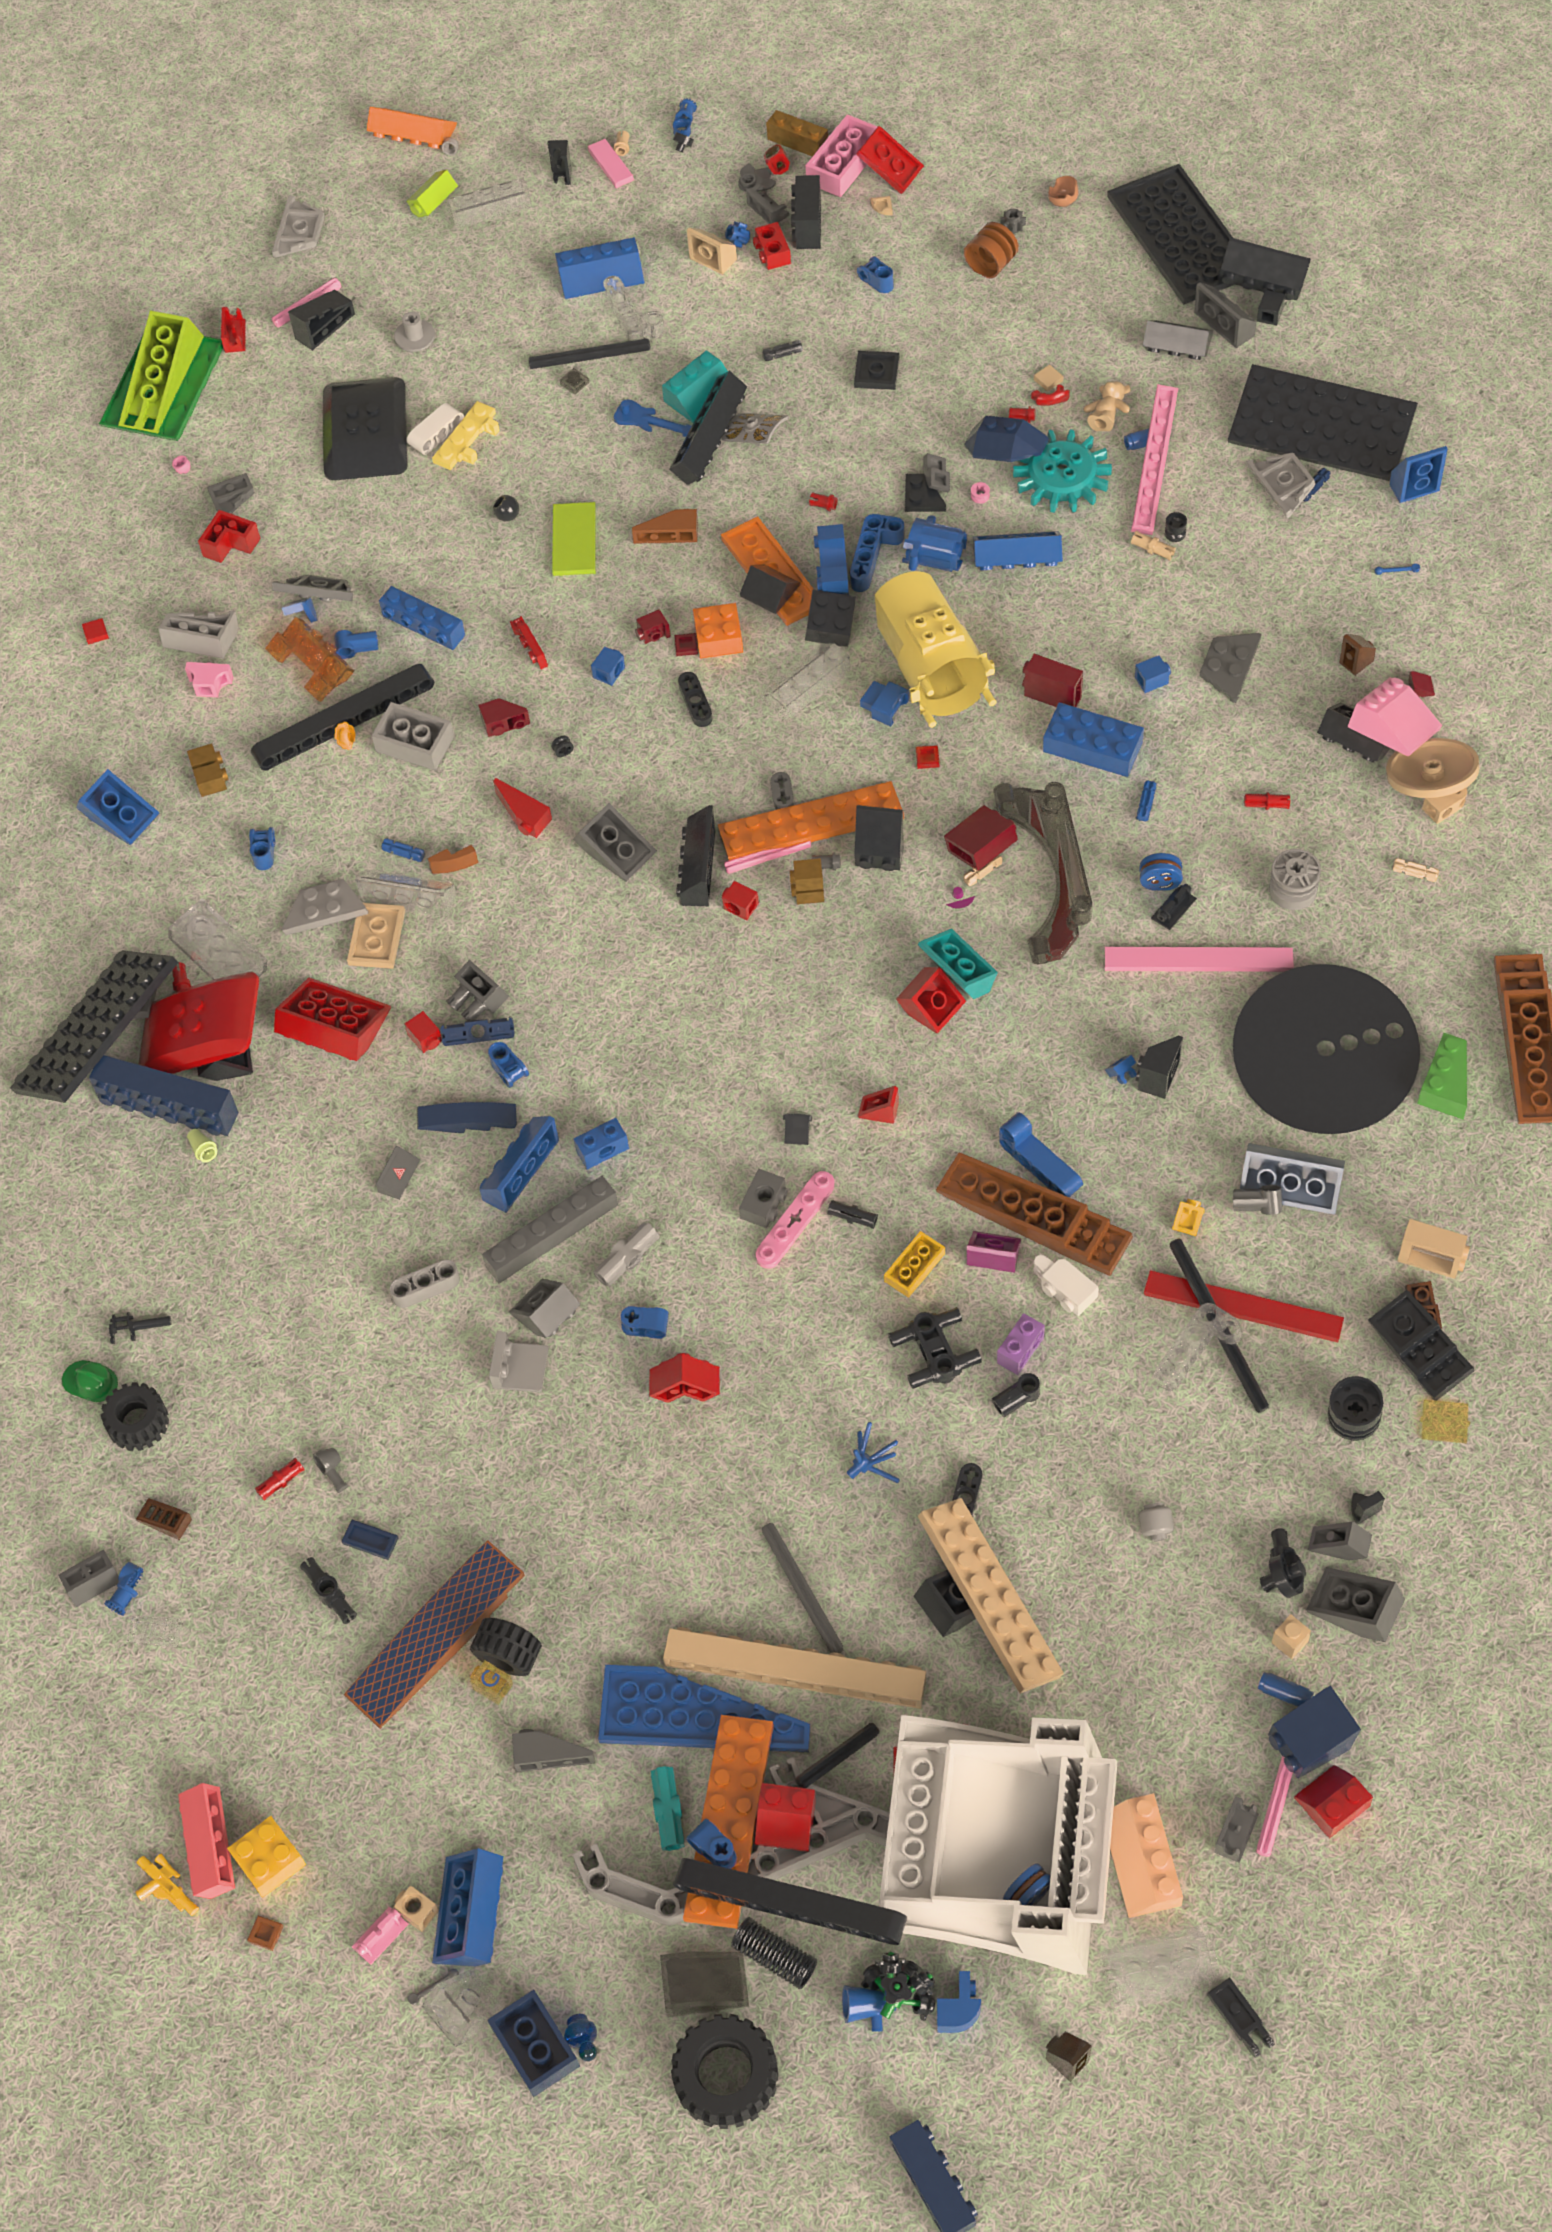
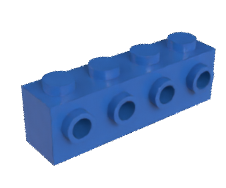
M390 586L379 600L383 617L451 650H454L465 637L461 619L393 586Z

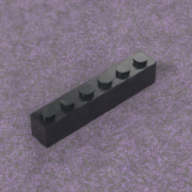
M730 370L717 377L669 468L686 485L695 481L699 482L704 477V470L712 461L713 452L720 446V439L729 429L728 424L736 415L737 406L745 398L744 393L748 386Z

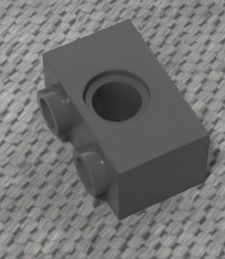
M758 1168L739 1207L740 1219L764 1228L768 1227L770 1221L774 1222L778 1215L779 1209L777 1207L780 1201H785L788 1193L785 1178ZM769 1198L768 1201H761L760 1199Z

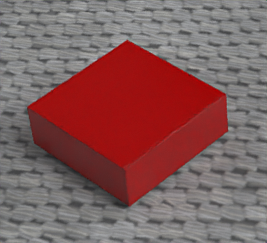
M103 618L82 624L88 645L109 639Z
M938 745L916 747L917 769L940 767Z

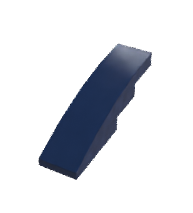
M460 1102L417 1107L418 1130L464 1133L466 1129L490 1131L491 1127L512 1129L517 1125L516 1104Z

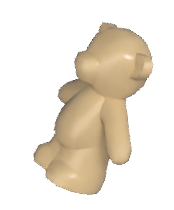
M1118 381L1107 382L1105 385L1100 386L1099 391L1102 393L1103 399L1092 402L1083 409L1085 413L1094 411L1088 416L1087 421L1089 426L1095 431H1111L1113 429L1116 408L1124 413L1130 412L1129 406L1122 400L1125 394L1131 391L1129 385L1124 386Z

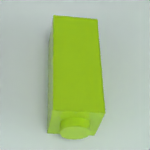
M448 170L437 171L406 202L410 206L411 212L418 218L428 216L458 185Z

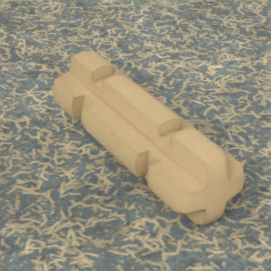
M998 855L979 871L974 868L972 869L973 871H968L963 876L964 882L968 886L977 883V879L981 880L993 871V867L997 868L1003 862L1002 857Z
M1396 858L1393 865V870L1402 873L1404 871L1407 875L1421 879L1426 877V880L1436 882L1439 874L1437 868L1430 867L1428 869L1426 865L1411 861L1406 863L1404 859Z

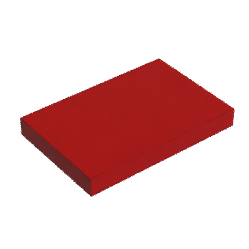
M881 126L874 130L856 153L859 158L900 194L907 189L924 167L918 159Z

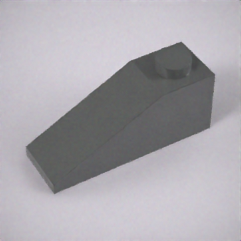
M523 1729L518 1733L512 1734L513 1759L517 1772L595 1764L593 1751L532 1729Z

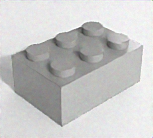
M392 702L372 734L376 752L436 771L454 738L451 721Z

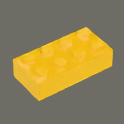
M920 1231L884 1274V1282L909 1298L945 1255V1247Z

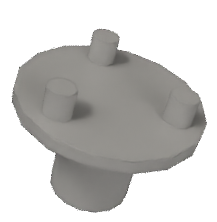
M408 312L403 315V323L397 327L394 333L395 342L398 347L409 351V353L421 351L429 347L435 339L433 326L426 320H421L417 312Z

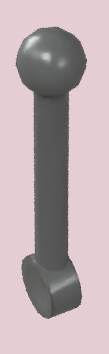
M451 1969L448 1975L421 1992L410 1994L408 2002L416 2005L421 1997L448 1980L457 1979L459 1976L458 1970Z

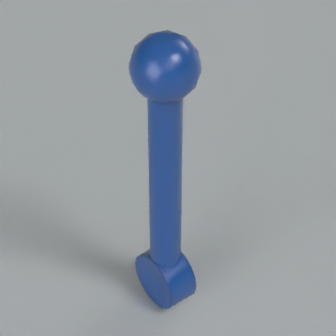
M1415 563L1408 567L1394 568L1378 566L1374 571L1377 575L1385 572H1419L1420 565Z

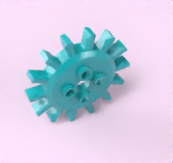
M1073 429L1069 430L1066 440H1056L1054 431L1048 430L1049 441L1042 454L1036 457L1033 455L1018 461L1028 466H1013V478L1028 477V479L1017 483L1018 493L1034 489L1035 492L1031 495V505L1035 506L1044 497L1050 500L1049 507L1052 513H1055L1058 501H1068L1071 511L1076 512L1077 499L1082 496L1091 505H1094L1096 503V494L1091 490L1092 487L1105 492L1108 490V480L1097 476H1111L1112 464H1097L1107 459V449L1103 448L1091 453L1090 449L1093 447L1094 437L1090 435L1082 444L1075 442V432ZM1064 464L1068 467L1065 469H1059L1057 466Z

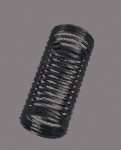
M747 1917L741 1923L731 1942L732 1948L737 1951L740 1950V1953H744L750 1959L752 1958L757 1964L760 1963L765 1969L769 1968V1971H773V1974L777 1973L778 1977L781 1976V1979H785L786 1982L789 1981V1984H793L798 1989H802L817 1965V1958L810 1954L807 1955V1952L803 1953L802 1949L799 1950L794 1944L790 1945V1942L786 1943V1939L782 1940V1937H778V1934L774 1935V1932H770V1929L766 1930L765 1926L762 1927V1924H758L751 1917Z

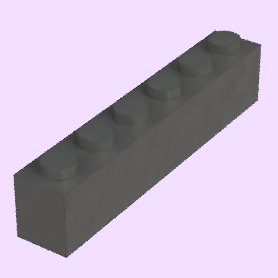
M603 1175L484 1252L482 1256L485 1267L500 1284L618 1206L615 1190Z

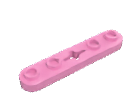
M819 1171L810 1178L756 1250V1261L761 1267L772 1268L780 1262L833 1192L835 1182L829 1172ZM801 1210L802 1212L799 1216L801 1222L799 1223L796 1221L790 1227V1217L792 1216L795 1218L797 1215H799Z

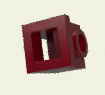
M660 609L636 619L637 629H635V633L639 641L643 640L647 644L658 641L663 636L666 638L671 637L669 623Z

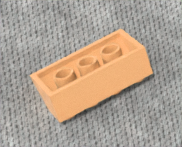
M1154 1793L1127 1799L1114 1806L1110 1851L1128 1917L1131 1918L1181 1906L1183 1895Z

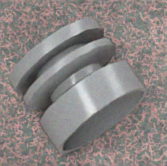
M1289 849L1281 852L1274 859L1269 883V894L1277 905L1288 910H1301L1315 901L1321 875V867L1317 858L1310 852L1302 849Z

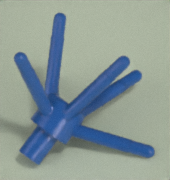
M868 1422L863 1437L861 1431L857 1432L858 1450L855 1449L853 1451L855 1456L853 1460L854 1465L847 1471V1474L854 1479L860 1472L866 1473L869 1470L899 1483V1478L873 1467L874 1464L896 1456L895 1452L883 1454L896 1446L898 1441L894 1440L869 1456L865 1453L872 1423Z

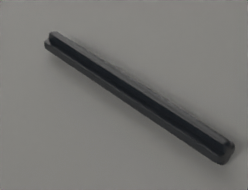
M645 338L529 357L528 361L530 369H538L649 351L651 346L649 339Z

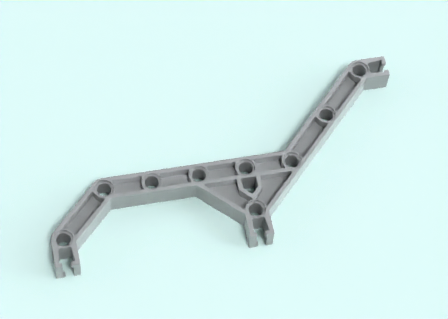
M794 1757L788 1759L785 1769L787 1773L792 1771L794 1778H797L801 1773ZM778 1764L769 1767L770 1776L775 1785L799 1788L795 1780L789 1781L786 1784L782 1783L778 1774V1770H780ZM811 1784L806 1789L815 1790L816 1804L813 1820H815L816 1825L812 1827L810 1843L814 1839H820L824 1844L820 1848H813L809 1845V1852L759 1845L757 1851L750 1856L748 1873L776 1880L866 1839L886 1846L890 1813ZM864 1817H868L873 1821L869 1826L859 1824V1820ZM597 1844L590 1846L592 1851L590 1856L591 1859L597 1857L599 1866L589 1871H586L582 1864L583 1852L578 1851L572 1854L585 1888L594 1899L667 1926L684 1921L683 1915L688 1892L679 1890L676 1887L666 1891L608 1869ZM764 1861H772L775 1864L770 1870L761 1868V1864ZM603 1878L605 1880L603 1886L598 1888L592 1886V1882L595 1879ZM668 1904L676 1907L671 1914L662 1913L663 1907Z

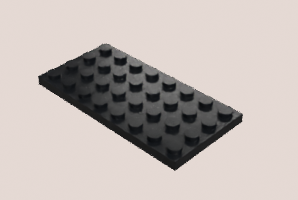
M1180 164L1107 191L1108 199L1183 305L1195 301L1196 286L1199 282L1213 286L1219 291L1234 285L1225 284L1217 280L1223 254L1230 237H1233Z
M1252 364L1228 436V443L1278 455L1294 453L1299 460L1390 481L1391 471L1400 464L1418 403Z
M125 950L117 953L111 965L101 972L98 981L88 988L84 998L72 1008L71 1014L58 1025L57 1031L53 1036L48 1038L39 1053L30 1059L26 1069L16 1076L15 1082L10 1089L19 1095L66 1103L179 962L173 956Z

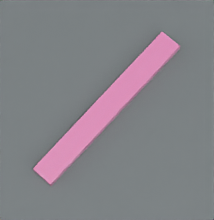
M1159 384L1156 387L1131 532L1139 531L1142 534L1153 535L1178 388Z
M1105 947V971L1285 972L1294 969L1293 948Z

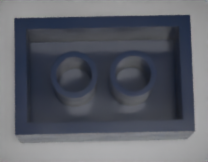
M534 1989L487 2020L533 2098L580 2067L575 2054Z

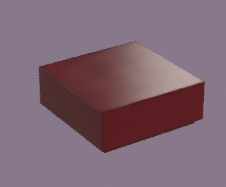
M696 633L674 635L676 657L698 654Z

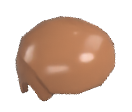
M1072 176L1058 177L1055 186H1049V201L1058 207L1071 205L1078 198L1079 188L1077 180Z

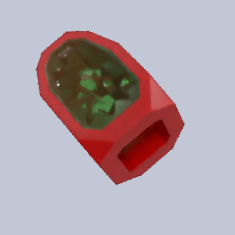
M776 144L765 152V162L773 174L782 175L789 170L790 161L781 145Z

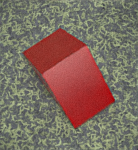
M892 1086L863 1096L858 1117L894 1124L899 1105L898 1087Z

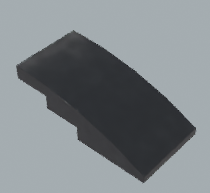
M1408 1290L1404 1291L1368 1319V1322L1434 1401H1437L1475 1371L1474 1367L1457 1350V1346L1441 1330L1438 1322Z

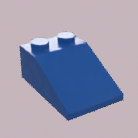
M1446 446L1407 457L1391 471L1389 485L1399 503L1440 491L1448 450Z
M109 769L78 800L76 806L91 821L129 845L160 814Z

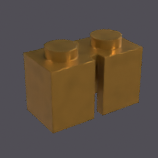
M212 743L188 750L187 754L201 797L227 790L225 781L229 779L225 767L220 768L219 765L223 763L220 751L215 752Z
M821 858L793 861L794 870H789L791 894L792 897L796 896L797 905L824 902Z

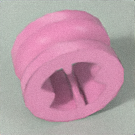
M978 482L972 485V501L975 503H985L989 500L990 488L986 483ZM980 491H983L984 494L981 493V495L976 494V492L980 493Z

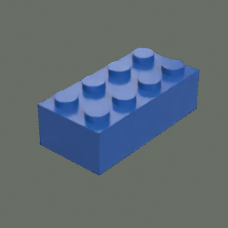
M1059 702L1043 736V752L1128 777L1143 744L1144 727Z

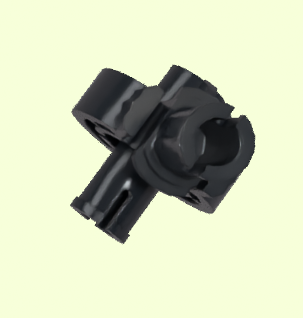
M1277 1528L1271 1532L1274 1547L1270 1550L1269 1569L1271 1574L1260 1577V1584L1266 1593L1278 1588L1286 1598H1291L1303 1592L1306 1569L1295 1550L1289 1547L1288 1532L1283 1528Z

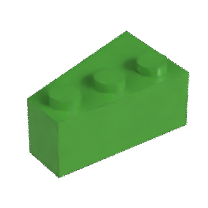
M1443 1033L1421 1088L1418 1099L1419 1105L1464 1120L1467 1109V1040Z

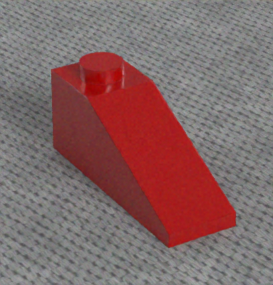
M495 778L493 780L495 792L519 831L524 835H531L537 838L552 820L550 807Z

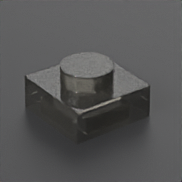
M575 368L560 379V385L574 395L589 384V378Z

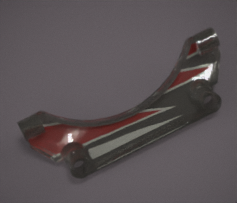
M1059 782L1048 783L1045 790L1024 787L1013 788L1008 783L999 784L993 789L998 813L1006 819H1011L1037 840L1047 853L1055 873L1056 893L1052 908L1042 926L1027 940L1032 963L1041 965L1061 960L1079 937L1078 926L1088 924L1092 919V899L1065 788Z

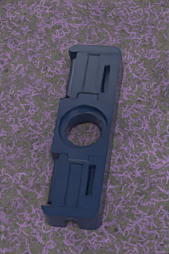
M509 1016V1020L502 1018L493 1019L489 1022L488 1019L465 1021L464 1024L446 1025L447 1027L443 1024L440 1028L442 1044L444 1046L513 1038L515 1035L514 1022L511 1016ZM474 1025H481L485 1031L482 1037L478 1038L472 1035L471 1028Z

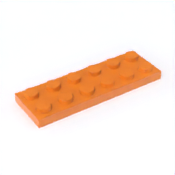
M758 516L721 534L722 542L746 573H748L751 565L765 564L800 582V586L777 613L786 626L808 616L812 590L814 588Z

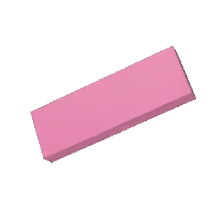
M606 139L588 146L589 153L615 188L633 181L632 173Z

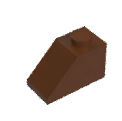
M1346 634L1343 636L1339 663L1356 676L1374 662L1376 648L1370 641H1366L1360 635Z

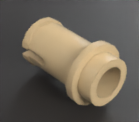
M621 131L617 133L614 151L619 156H624L629 152V133L626 131H622V136Z

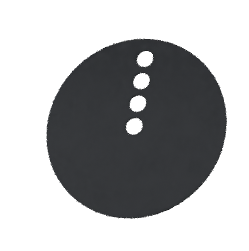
M1316 964L1297 967L1278 974L1265 982L1252 994L1242 1008L1236 1022L1233 1036V1057L1236 1071L1245 1090L1254 1102L1271 1117L1285 1125L1306 1132L1341 1134L1361 1130L1378 1123L1390 1115L1404 1101L1413 1086L1418 1072L1420 1044L1416 1026L1409 1011L1398 996L1387 986L1372 976L1356 969L1339 965ZM1391 1023H1397L1402 1026L1403 1035L1399 1038H1391L1386 1033V1027ZM1368 1029H1375L1380 1033L1381 1039L1376 1044H1368L1363 1039V1033ZM1345 1035H1352L1357 1039L1358 1045L1353 1050H1345L1340 1044L1341 1038ZM1322 1041H1330L1335 1046V1052L1330 1056H1323L1317 1050L1318 1044Z

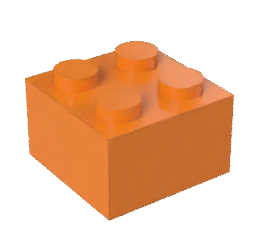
M736 603L693 609L700 659L743 653L742 635Z

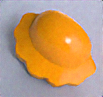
M347 722L339 723L335 728L334 737L342 749H351L356 738L354 727Z

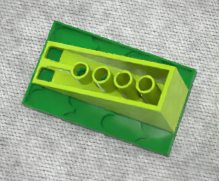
M150 310L141 340L99 425L110 429L178 441L184 432L189 417H191L202 390L208 382L213 367H215L223 349L222 340L204 336L188 317Z

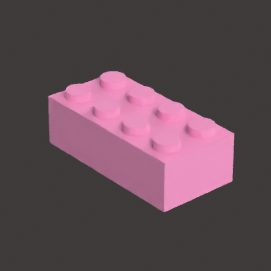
M847 114L805 165L806 175H820V189L841 197L866 167L867 164L856 153L877 126Z

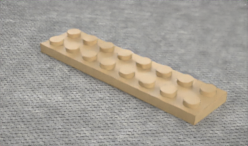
M962 1498L921 1511L917 1517L1019 1694L1059 1679L1064 1674Z

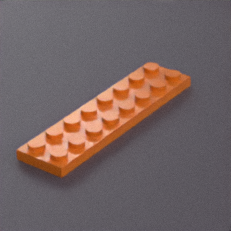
M889 781L717 825L727 858L732 860L765 850L785 848L807 841L815 842L855 832L857 805L902 810L893 783Z
M721 1715L701 1822L704 1819H708L732 1842L737 1861L731 1869L748 1873L757 1823L761 1784L764 1783L774 1724L773 1721ZM695 1851L694 1860L712 1864L703 1855ZM688 1893L683 1920L684 1922L738 1929L742 1906Z

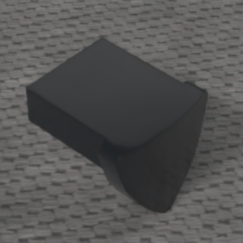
M802 1111L783 1114V1120H785L784 1144L809 1145L812 1115Z
M1380 1491L1370 1496L1353 1493L1351 1512L1356 1524L1362 1523L1382 1510L1385 1498Z

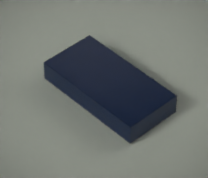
M352 1519L341 1542L343 1545L389 1560L399 1537L396 1534Z

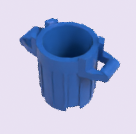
M933 515L928 516L926 520L915 518L909 537L904 541L903 548L906 549V558H902V563L909 564L908 568L911 571L916 570L918 565L950 572L953 570L959 571L963 562L960 559L963 549L966 550L967 534L959 528L937 524L936 517Z

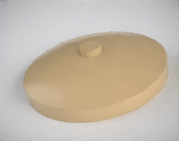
M1432 738L1428 739L1409 756L1398 751L1393 753L1386 765L1387 780L1396 791L1408 796L1418 798L1447 796L1463 790L1474 782L1479 774V757L1472 747L1461 741Z

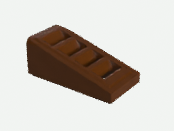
M148 1498L136 1521L180 1541L192 1518L186 1511ZM150 1507H154L155 1509L151 1516L146 1518L145 1516ZM160 1510L163 1511L158 1520L155 1521L154 1519ZM170 1514L166 1523L163 1524L162 1522L165 1519L166 1515ZM174 1518H178L174 1526H170Z

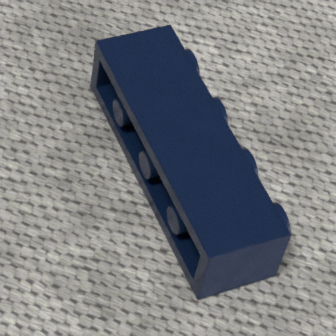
M918 2119L889 2136L890 2144L939 2231L967 2232L976 2226L975 2217L978 2216V2213L970 2200L965 2202L960 2192L964 2189L957 2176H950L946 2169V2166L949 2165L948 2160L941 2149L936 2151L932 2141L935 2138L928 2125L922 2126Z

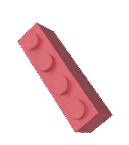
M201 1783L178 1794L179 1810L182 1817L183 1836L186 1844L193 1896L212 1899L234 1889L235 1883L230 1852L227 1849L229 1845L220 1787Z

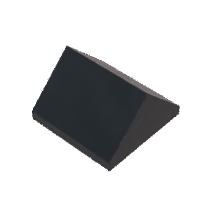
M765 564L751 565L740 591V597L777 614L800 586V582Z

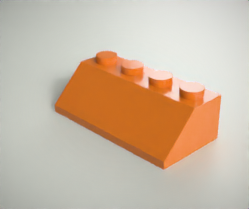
M370 107L367 131L373 132L375 137L385 138L386 134L392 136L391 140L403 142V138L410 139L411 144L421 145L422 142H427L428 147L440 149V145H443L444 140L451 137L457 122L392 109Z

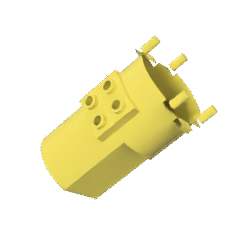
M913 571L898 575L886 582L875 593L877 627L897 659L899 669L911 688L909 689L911 703L919 701L920 714H923L929 727L936 726V721L932 715L948 716L959 713L981 698L980 693L984 695L990 706L995 705L996 700L988 689L987 676L994 674V662L988 660L987 653L981 654L965 627L956 618L932 576L925 572Z

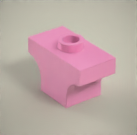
M211 662L186 663L185 670L189 682H193L196 696L218 697L219 691L223 686L232 684L233 674L229 664H215Z

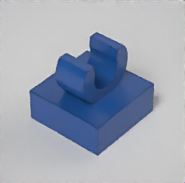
M1132 1055L1124 1056L1106 1068L1105 1071L1109 1077L1117 1076L1120 1084H1126L1127 1080L1124 1074L1127 1072L1131 1078L1136 1077L1137 1073L1131 1066L1137 1062Z

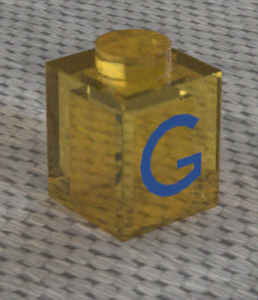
M486 1660L481 1666H477L470 1676L473 1690L497 1705L500 1704L513 1686L510 1675Z

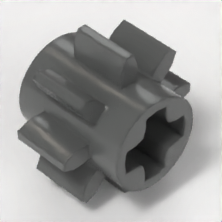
M1012 208L1007 210V212L1004 211V217H1001V224L1015 234L1023 231V226L1026 225V217H1023V211Z

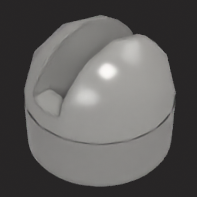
M451 137L445 139L442 145V150L447 155H455L459 148L458 141Z

